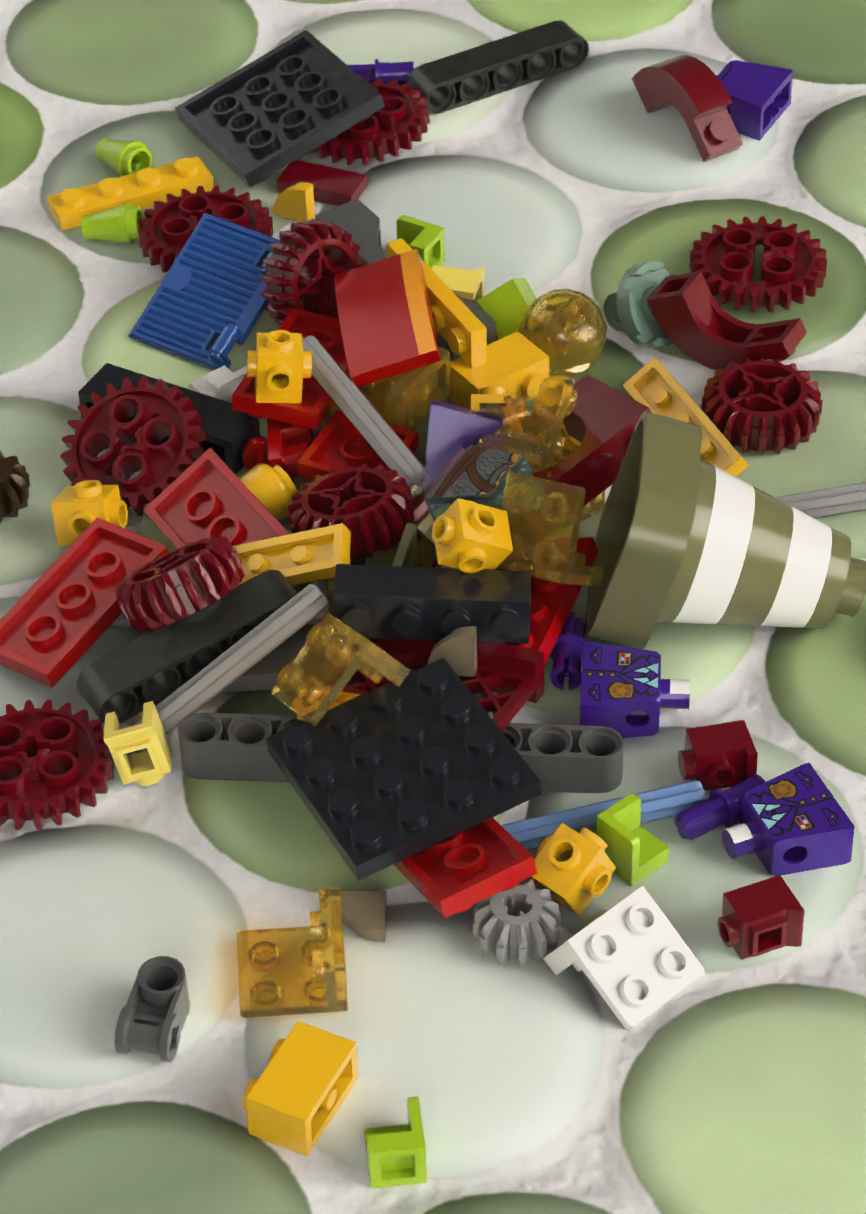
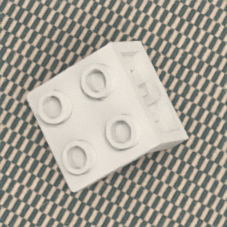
M641 886L543 958L555 976L571 964L577 972L583 970L626 1029H631L704 974L702 965L644 886Z

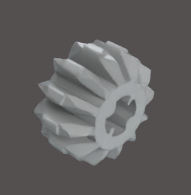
M532 879L525 885H517L510 890L500 891L476 903L474 906V918L472 919V934L475 935V941L479 942L483 956L496 955L500 965H503L510 959L517 960L523 968L527 958L531 957L538 961H543L547 950L556 949V944L559 940V927L561 926V910H559V904L554 902L550 889L537 890Z

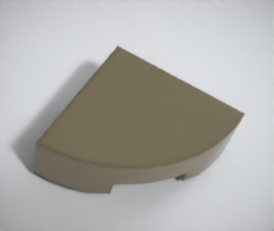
M476 626L457 628L452 631V634L441 639L432 648L427 665L444 658L458 676L475 677L477 670Z
M334 890L335 910L340 921L359 931V936L364 939L385 942L386 891Z

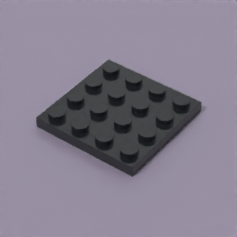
M305 30L175 107L180 121L249 187H252L257 183L267 180L272 174L290 163L302 159L305 154L323 143L332 141L338 134L358 122L367 120L373 113L382 109L385 105L378 91L310 32Z
M444 658L265 738L269 754L358 880L542 794L540 779Z

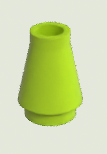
M104 138L98 142L95 149L97 159L106 163L121 176L136 173L144 168H151L153 164L150 150L140 141Z
M125 203L93 215L82 216L81 229L85 240L134 244L135 240L139 239V220L144 219L140 206H131L130 203Z

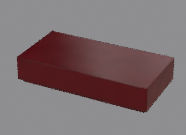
M300 160L290 163L276 180L277 192L279 193L299 182L313 184L314 201L337 206L359 199L367 187L366 174Z

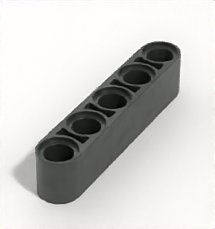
M557 20L420 65L410 73L407 83L410 84L411 91L420 90V97L426 98V104L430 113L439 114L574 69L585 61L589 53V44L566 22Z
M277 570L263 572L238 585L227 596L218 599L215 604L203 608L201 612H195L185 619L182 618L170 625H163L92 663L79 675L77 689L103 724H105V714L114 711L119 723H122L143 712V703L153 701L154 705L166 699L297 595L298 592L281 572Z

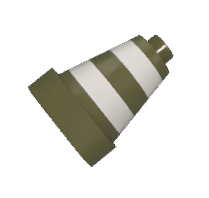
M647 411L641 414L611 487L595 538V544L599 552L590 570L584 624L585 636L630 648L644 649L651 637L656 622L824 629L831 622L835 612L852 617L858 613L866 593V561L851 557V540L849 536L701 459V426Z

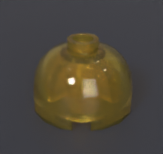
M565 288L551 290L537 297L520 321L518 332L549 356V375L568 378L573 377L575 372H582L584 370L587 372L593 367L604 349L607 325L601 308L592 298L580 291Z

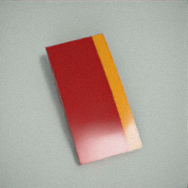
M417 249L334 275L338 316L350 378L357 388L441 361L436 341L438 338L433 321L434 313Z

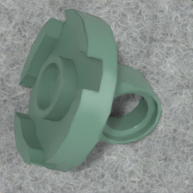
M661 261L638 263L626 270L619 282L618 291L608 295L603 303V314L607 323L615 330H624L634 343L643 348H657L669 346L673 343L658 324L647 302L649 296L665 277L677 275L676 273L669 274L663 268L666 264Z

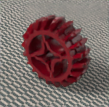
M315 219L305 220L304 223H292L290 230L279 231L280 243L269 244L272 251L271 258L262 260L267 266V272L258 278L266 283V288L260 293L265 300H268L265 310L274 315V322L279 325L282 324L291 309L339 318L334 275L362 267L366 261L357 256L361 246L352 241V234L341 229L335 223Z
M763 356L759 361H751L744 357L741 364L728 362L726 369H716L714 377L707 379L701 410L732 446L741 447L743 453L749 450H758L760 455H762L764 451L772 450L776 454H780L783 447L796 450L798 442L804 443L809 441L810 434L817 431V426L820 423L823 402L818 389V382L810 379L809 371H798L796 363L784 365L781 363L780 358L772 362L765 361Z
M367 463L356 468H351L347 465L345 469L338 471L331 468L329 474L324 476L315 475L312 483L300 485V491L291 496L292 503L288 506V520L292 534L343 523L351 531L350 558L353 561L364 555L373 557V553L378 550H390V543L401 541L406 523L411 524V521L415 519L413 512L415 510L414 501L405 478L399 477L397 470H386L384 465L369 468Z
M212 536L208 539L202 538L194 543L190 542L181 548H175L165 555H160L159 558L152 562L145 563V566L133 571L130 576L124 578L115 590L119 604L118 607L132 629L147 631L149 629H157L166 624L170 625L177 620L185 619L195 612H201L203 608L215 604L218 599L227 596L231 590L236 589L245 576L241 566V559L236 548L232 547L226 537Z

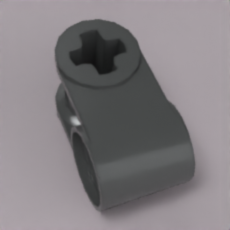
M157 956L147 960L139 968L127 1004L122 1008L115 1031L116 1053L127 1055L130 1050L157 1054L160 1056L161 1061H173L179 1046L181 1031L190 1009L186 972L183 964L177 959L169 956Z

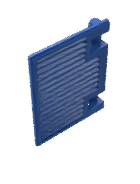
M204 213L128 335L129 338L211 370H216L222 366H226L229 369L232 363L227 355L235 343L243 346L268 303V300H265L260 295L266 288V283L258 277L267 272V266L262 260L272 256L269 244L280 243V240Z

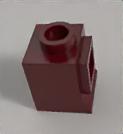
M777 875L723 893L722 917H719L717 921L719 934L724 944L728 948L733 947L741 960L785 946L800 947L802 946L805 910L781 875Z

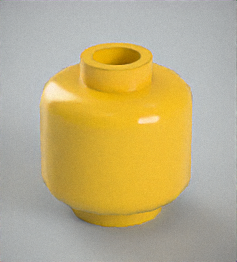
M260 463L239 477L279 522L289 515L288 506L292 503L291 496L298 491L291 478L279 465L271 467Z

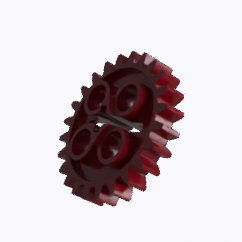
M378 78L374 84L370 85L381 94L385 107L373 113L367 120L358 122L338 134L332 141L325 142L313 149L310 153L318 152L320 159L331 155L332 163L345 158L347 165H351L356 159H361L362 163L367 165L370 158L373 157L383 162L384 155L388 153L398 157L399 148L411 150V141L421 142V133L428 132L427 124L430 123L426 98L420 97V90L418 89L411 91L410 84L408 83L398 87L397 80L395 79L388 84H383L382 78Z
M198 186L196 193L191 194L184 188L181 189L182 196L180 197L167 194V203L154 201V210L146 209L144 211L145 218L139 220L140 229H138L143 257H150V265L152 266L161 264V271L165 273L171 268L204 213L270 237L273 235L272 217L269 216V208L261 207L260 199L250 201V193L248 192L236 196L235 188L221 193L219 186H215L211 192H205L202 186Z
M761 216L757 223H752L748 217H743L742 224H737L728 219L727 228L714 224L712 225V233L702 232L701 240H694L693 250H690L689 269H691L690 273L702 272L712 296H718V304L720 306L731 301L734 302V310H739L743 305H749L750 311L755 313L759 306H765L769 313H773L774 305L779 304L784 309L789 310L791 301L803 305L805 303V295L815 297L817 288H823L827 271L826 249L820 248V239H810L811 231L806 230L797 233V224L794 223L788 227H783L782 219L779 218L773 224L767 223L764 216ZM763 245L760 283H753L756 246Z
M142 376L137 387L132 384L128 377L124 378L122 389L118 391L111 383H108L107 396L104 398L95 392L91 393L94 405L91 408L83 405L77 407L83 418L81 421H68V425L75 434L62 437L63 443L69 450L60 454L61 459L67 465L63 472L70 480V486L86 480H98L101 482V485H118L120 498L126 503L127 510L129 507H132L139 517L143 516L145 504L151 503L194 463L192 459L199 458L205 452L199 443L207 439L206 434L200 427L204 422L195 410L196 407L189 397H184L177 386L169 389L163 379H159L153 386L146 376ZM137 414V416L132 421L127 422V420L131 416ZM170 436L165 443L158 445L163 438ZM109 448L105 454L97 457L101 451ZM141 470L138 476L129 480L132 474Z
M49 699L45 701L41 708L36 709L31 700H26L24 710L17 711L11 704L6 705V715L0 716V826L8 819H14L15 830H20L26 820H33L35 828L40 830L44 819L51 818L59 826L62 825V814L66 812L77 818L81 816V803L91 807L97 805L95 793L107 794V781L113 780L115 777L113 768L115 763L108 746L103 740L104 731H102L100 719L89 721L88 710L86 709L72 715L71 703L68 702L59 710H54L52 701Z

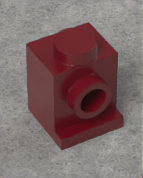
M744 720L686 729L685 750L678 752V765L683 780L700 781L705 791L734 786L748 779L749 776L757 774L758 753Z

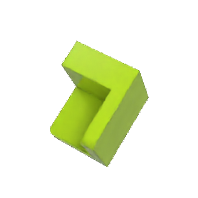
M401 215L396 221L397 239L402 238L413 250L417 249L420 258L431 269L433 265L441 266L445 262L444 227Z
M512 278L477 300L482 310L496 321V335L498 339L517 331L523 334L531 328L543 327L549 323L526 278Z
M630 793L597 815L596 835L608 845L604 852L616 867L613 873L630 886H633L669 861V847L641 826V798L636 794Z
M419 1097L407 1098L408 1124L367 1128L364 1131L371 1189L427 1183L426 1147Z

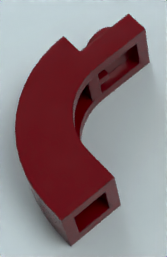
M688 55L677 56L645 67L631 78L647 113L670 105L677 109L686 122L704 162L733 152L743 145L727 110L733 103L727 90L715 73L697 58Z
M701 271L665 277L647 299L658 324L669 339L689 357L713 370L719 368L726 369L728 362L741 364L744 357L751 361H759L762 356L765 361L774 362L778 358L783 361L794 354L795 348L807 333L801 318L765 324H752L734 318L716 302Z

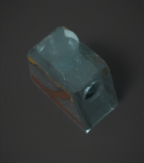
M469 445L424 499L434 522L457 498L507 511L509 527L511 529L526 509L539 510L545 506L548 491L544 482L534 479L528 461L522 454L478 445Z

